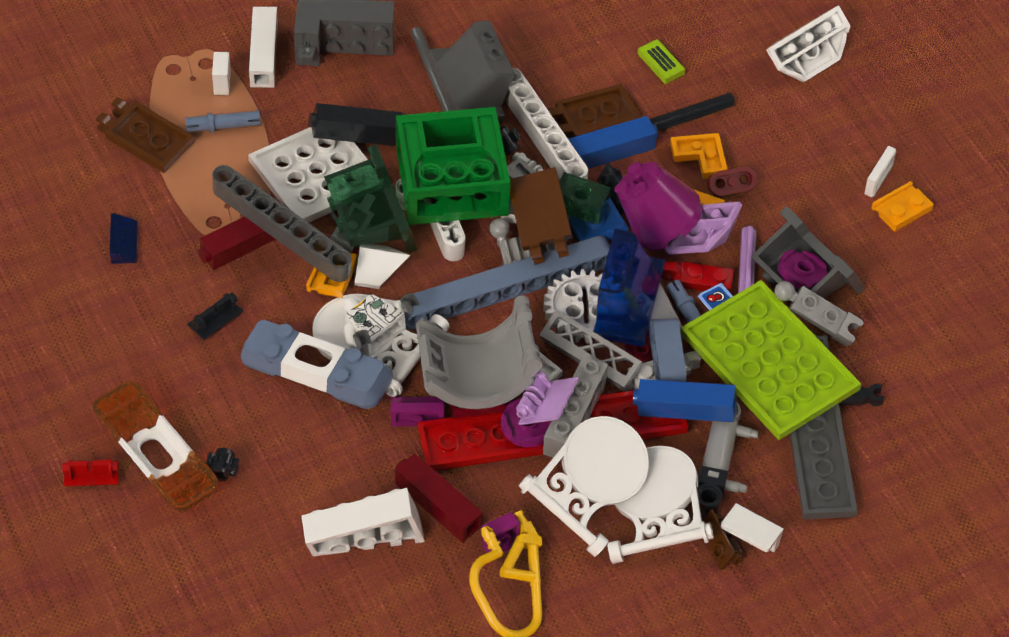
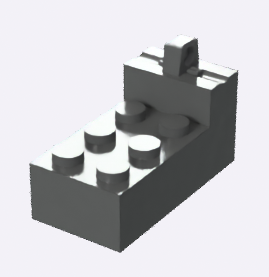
M298 0L294 28L296 65L320 66L321 52L393 55L395 37L394 2L371 0Z

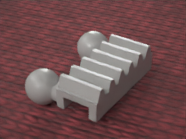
M498 218L491 222L489 230L491 235L497 238V246L500 247L503 260L502 266L531 257L530 249L523 251L520 237L507 240L510 227L506 220ZM555 243L541 246L542 253L555 250Z

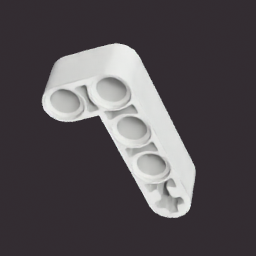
M399 179L395 185L396 205L401 210L406 211L401 179ZM427 198L424 200V202L426 204L432 205L435 204L437 200L434 198ZM459 220L430 223L444 258L449 261L461 260L465 254V234Z

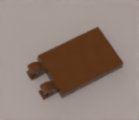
M622 84L558 100L554 108H547L556 123L560 120L563 121L565 125L558 126L568 139L641 118Z
M117 97L111 105L115 107L112 113L119 118L115 121L105 113H101L96 118V121L100 123L97 129L105 133L106 139L163 173L195 142L194 135L137 101L129 105L123 99Z
M556 167L510 179V197L523 251L530 249L534 265L544 263L541 246L555 243L559 259L569 256L566 240L573 238Z

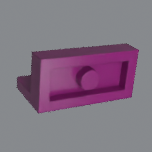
M438 397L391 398V426H417V422L444 418V401Z

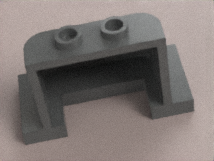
M477 21L450 48L430 49L427 56L452 111L496 107L498 122L503 123L505 114L501 106L514 71L491 21Z
M787 206L780 212L786 223L751 256L764 271L762 276L770 285L784 281L778 272V263L781 256L789 250H796V252L800 253L805 250L817 255L827 266L826 271L828 274L811 289L812 292L822 298H826L846 284L857 295L865 289L856 273L838 255L835 256L809 231L804 222Z

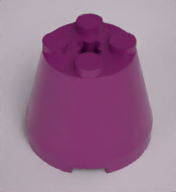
M635 162L631 164L627 169V174L615 187V192L619 197L635 238L644 248L649 250L668 247V242L681 234L685 237L695 227L702 215L703 207L700 205V197L696 191L655 162L643 164Z

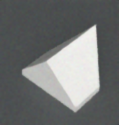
M363 242L359 250L354 285L380 289V286L410 255L389 246Z

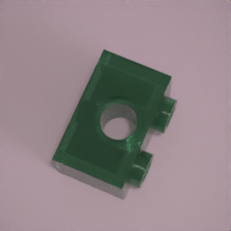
M563 172L560 186L567 214L599 225L609 202L611 188Z

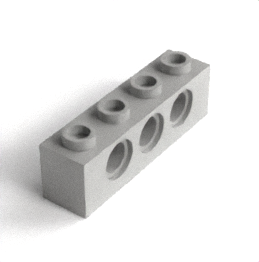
M583 355L573 378H579L574 392L569 397L563 409V414L558 420L551 421L544 436V455L553 458L564 445L570 432L580 423L590 418L607 381V363Z

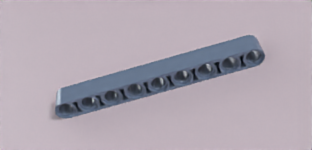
M596 236L567 245L569 252L567 257L559 259L555 249L543 253L544 263L534 265L532 257L414 293L420 304L412 307L413 312L411 314L404 312L406 328L416 329V323L422 317L429 321L433 315L437 314L445 319H449L541 290L548 286H553L554 279L561 281L562 274L569 278L571 277V271H574L576 275H580L581 270L584 269L586 275H588L592 270L598 272L607 269L615 263L616 256L604 236Z

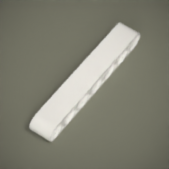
M512 68L514 75L506 93L505 102L550 168L556 167L559 181L565 190L572 195L585 193L588 181V168L522 72L517 68Z

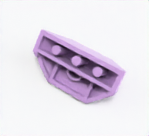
M741 202L701 205L703 207L702 215L695 227L685 237L681 234L668 242V247L665 250L668 254L709 252L726 243L740 213Z

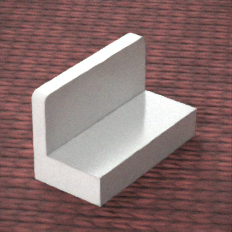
M737 503L721 523L722 529L764 552H769V550L775 552L780 544L783 528Z

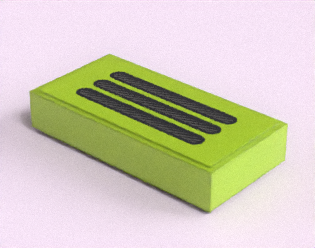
M658 39L638 48L637 54L664 84L685 75V68Z

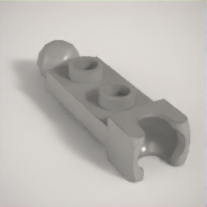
M781 281L775 287L774 292L779 300L792 301L789 309L793 313L831 335L832 339L844 346H849L855 341V337L849 333L848 328L856 330L864 324L862 319L850 312L843 311L804 286L798 292H795L794 286L788 281Z

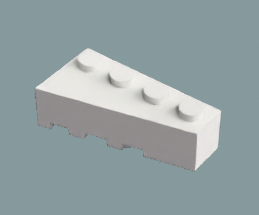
M407 488L394 489L389 493L367 496L359 501L341 503L336 507L314 510L309 514L302 515L305 543L312 556L349 552L350 547L354 546L363 550L374 549L375 544L390 542V546L402 545L401 540L414 539L415 543L425 542L420 513Z

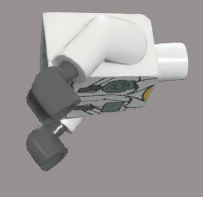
M414 293L406 294L398 301L380 299L375 295H369L361 302L354 297L346 299L343 309L347 311L345 314L346 324L344 326L347 345L357 347L358 350L363 349L370 357L406 329L404 312L411 314L413 312L412 307L420 304Z

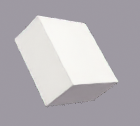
M214 52L212 69L214 95H229L231 76L229 52Z

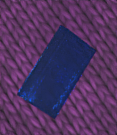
M111 213L110 223L111 264L137 263L138 221L115 213Z

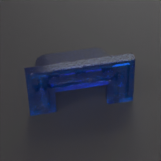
M614 230L598 289L597 316L593 332L606 340L644 347L665 260L649 257L636 235L630 231Z

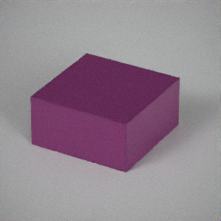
M511 512L481 526L483 528L487 525L493 529L497 540L500 541L499 545L503 552L511 549L517 535L520 534V523ZM482 537V547L488 553L491 549L488 550V545Z

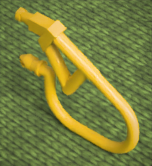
M522 510L513 514L520 523V534L517 535L499 574L503 578L530 582L533 617L530 624L521 630H511L505 627L497 619L480 587L479 573L481 568L503 555L499 545L500 541L497 540L493 529L487 525L481 528V535L488 545V550L491 549V551L475 560L469 574L471 591L490 626L503 637H529L537 631L542 621L538 550L542 546V537L538 535L532 522H528ZM523 548L528 549L529 571L514 568Z

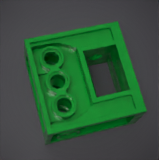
M496 107L396 116V153L408 225L509 216L510 178ZM483 193L487 198L478 200L474 195ZM460 196L462 199L455 201L451 200L450 197ZM434 198L437 202L431 205L426 204L424 200Z

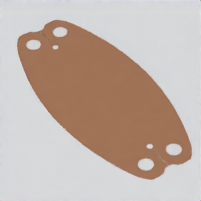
M210 49L198 50L191 56L186 57L179 55L166 56L160 60L156 67L152 81L149 109L185 131V117L205 116L207 113L218 115L258 110L247 88L231 66L229 95H214L213 67L202 69L198 65L201 59L209 58L213 60L214 51ZM177 64L181 67V71L177 75H169L166 72L167 66ZM193 76L196 77V80L191 81L190 78ZM261 116L259 119L260 126L215 129L214 132H209V130L189 132L194 135L195 142L165 173L160 171L168 190L182 212L203 235H207L240 219L241 214L232 207L228 211L224 207L227 203L214 194L212 173L216 167L226 165L233 168L271 195V190L251 165L248 154L269 146ZM216 216L222 220V224L219 228L212 229L206 225L207 219Z

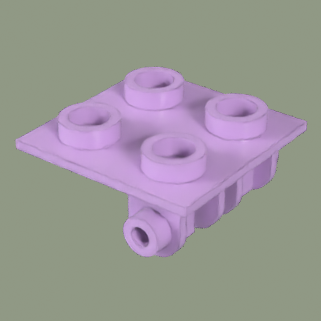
M537 372L534 375L535 381L526 389L516 407L517 416L521 418L518 424L525 425L558 420L563 414V409L569 397L573 394L579 378L548 381L547 375L544 372Z

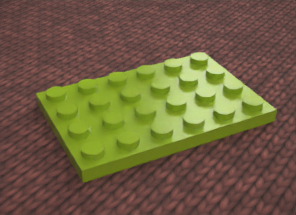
M762 280L680 328L681 336L727 385H736V395L778 440H781L853 395L861 388V383L796 315L776 297Z

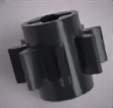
M507 125L502 126L500 132L506 156L519 148L517 141H519L521 136L515 127L510 130Z
M218 448L215 454L212 452L208 453L205 470L210 471L209 475L213 479L227 481L230 475L236 477L239 459L235 458L236 455L232 450Z

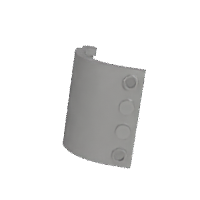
M523 295L516 297L512 314L496 328L478 335L460 336L450 334L422 317L416 323L425 390L431 396H437L444 402L457 407L484 409L504 404L527 389L535 381L534 375L542 368L539 347L534 343L530 322L532 320V312L528 297Z

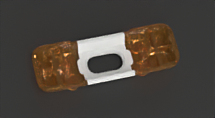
M126 381L95 400L93 409L96 416L156 487L161 496L175 510L180 513L188 512L214 494L218 487V479L214 472L189 447L138 383ZM153 439L160 442L172 457V464L165 469L155 468L140 450L144 442Z

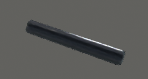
M726 93L650 118L649 120L660 131L734 106L735 99L731 93Z

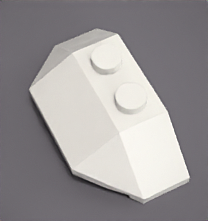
M838 5L775 42L766 51L778 71L801 82H805L841 59L850 24Z

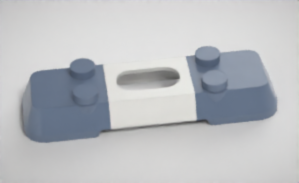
M261 320L256 324L244 343L240 354L241 361L249 368L271 376L278 375L329 393L335 399L365 409L373 408L381 401L393 379V372L390 366L378 359L363 355L357 348L346 349L295 331L289 324L278 325L267 320ZM310 345L329 352L332 355V359L327 366L317 367L296 359L295 353L299 347Z

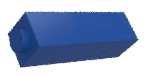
M644 116L572 137L568 140L589 169L654 150L659 133L656 125L650 122L648 116Z
M640 379L639 389H634L633 405H637L638 416L734 422L737 402L736 385Z

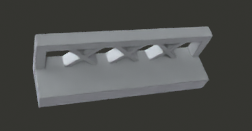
M556 309L539 334L542 340L577 363H580L583 355L599 360L596 358L595 349L607 347L610 349L611 358L601 360L613 365V368L608 366L607 381L624 392L631 391L634 387L632 379L642 366V361ZM560 318L567 323L569 332L557 334L552 331V328ZM586 334L590 345L576 346L573 336ZM628 360L633 363V366L625 376L617 371L616 362Z

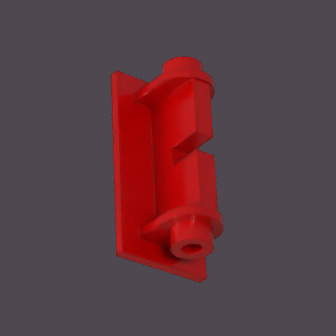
M109 458V460H92V462L71 460L63 462L64 487L118 485L119 461H112V458Z

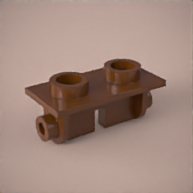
M712 509L703 521L705 524L711 523L714 539H710L708 545L720 569L723 570L729 561H732L733 564L740 563L743 560V551L740 549L736 539H728L733 534L721 528V523L725 517L721 516V514H715Z

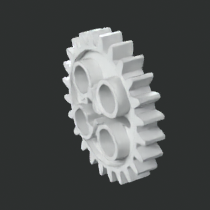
M582 269L580 275H576L574 271H571V277L568 278L562 274L561 281L553 280V286H548L547 294L544 295L543 312H545V320H549L557 309L599 336L602 335L608 339L609 332L616 334L617 326L623 325V319L626 318L627 301L624 300L625 292H620V285L613 286V278L605 281L604 273L596 277L594 270L590 272V275H586L584 269ZM582 289H585V290H586V295H587V299H586V308H587V311H588V315H587L588 323H587V324L584 323V316H583V314H584V304H583V301H582V298H583ZM559 318L554 327H557L556 333L569 332L567 323ZM586 334L575 336L576 343L579 342L580 338H584L586 344H589V338Z

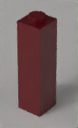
M244 216L201 237L198 253L204 263L208 262L210 267L215 270L276 239Z
M414 453L408 459H403L397 464L395 468V484L401 489L407 488L412 499L462 543L481 528L483 512Z

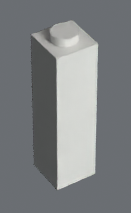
M253 7L249 63L250 87L274 88L278 29L277 7Z

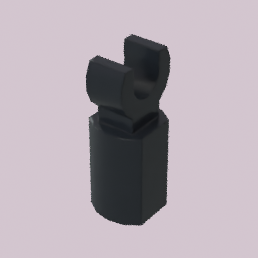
M873 384L869 388L862 386L859 391L841 401L839 406L865 405V403L881 406L883 405L884 396H875L874 394H881L882 385Z

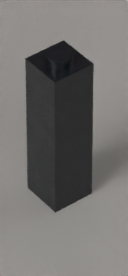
M316 103L314 112L309 114L308 127L312 128L313 138L396 146V116L403 115V113Z

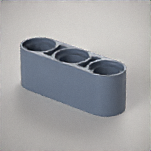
M651 319L649 335L655 379L686 382V368L678 319Z

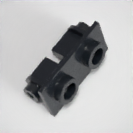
M607 163L597 182L606 196L609 195L620 215H622L624 210L615 192V187L620 183L623 176L619 169L612 168L610 163Z
M233 292L230 294L225 293L222 299L200 315L196 314L194 319L187 323V325L203 340H206L244 311L235 303L238 299Z

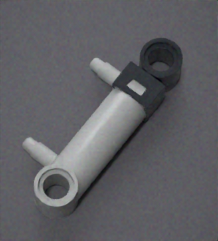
M737 402L734 422L712 421L697 487L702 520L712 509L715 514L720 513L725 490L736 493H746L747 485L727 480L736 436L758 438L759 433L758 430L739 426L741 408Z

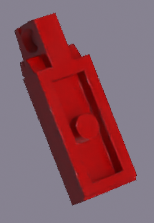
M684 261L664 262L662 279L680 280L684 288L706 291L722 283L730 292L734 269Z

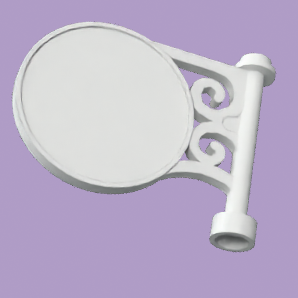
M344 295L343 298L338 297L325 304L314 319L312 327L313 337L346 349L357 348L346 343L344 326L346 324L345 314L347 311L343 309V304L349 297H354L361 302L369 295ZM435 314L429 320V322L445 332L450 327L448 321L440 315ZM406 329L399 334L400 336L397 335L370 356L382 362L389 360L386 364L391 369L392 361L395 363V367L392 370V382L385 392L392 397L402 393L403 387L401 384L420 360L419 344L414 350L409 351L412 349V342L418 343L417 334ZM401 343H403V344H402V349H403V350H401L400 348H398V345L401 344ZM318 349L324 357L331 361L332 355L329 352ZM360 349L363 355L368 356L363 349Z
M608 416L593 417L580 423L570 432L564 445L538 477H532L528 474L518 486L522 489V494L526 491L530 492L588 544L586 550L595 557L604 549L609 540L601 533L597 536L587 529V522L591 515L600 507L622 503L641 489L649 468L647 449L640 435L624 421ZM562 459L564 474L556 473L550 479V486L552 489L558 490L560 485L557 483V480H561L564 484V489L561 492H555L548 487L547 477ZM573 499H579L583 505L581 509L579 508V503H575L572 506L574 514L582 515L580 521L569 513V504Z
M668 446L646 448L649 468L643 486L628 500L615 504L617 510L635 524L636 538L633 543L621 545L619 540L608 542V552L612 564L624 562V556L702 538L705 543H709L710 539H714L711 523L705 524L701 519L696 468L689 456L681 450ZM692 501L693 520L690 523V516L684 508ZM676 519H678V520H677V523H678L679 526H676V525L674 524V522H675ZM654 525L660 526V533L657 537H655L657 529ZM644 535L651 539L644 540Z

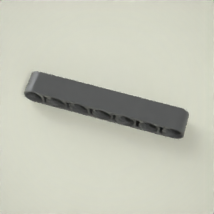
M221 165L214 169L212 173L213 192L218 198L331 280L343 282L350 277L351 255L347 250L233 168Z

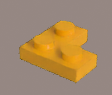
M719 133L670 138L674 162L698 160L703 179H708L714 172L728 170Z

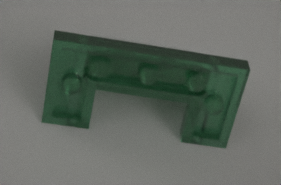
M377 144L368 147L371 159L324 176L331 196L327 197L332 212L337 210L339 218H336L335 221L340 233L346 232L351 247L402 239L407 253L417 250L411 229L400 206Z

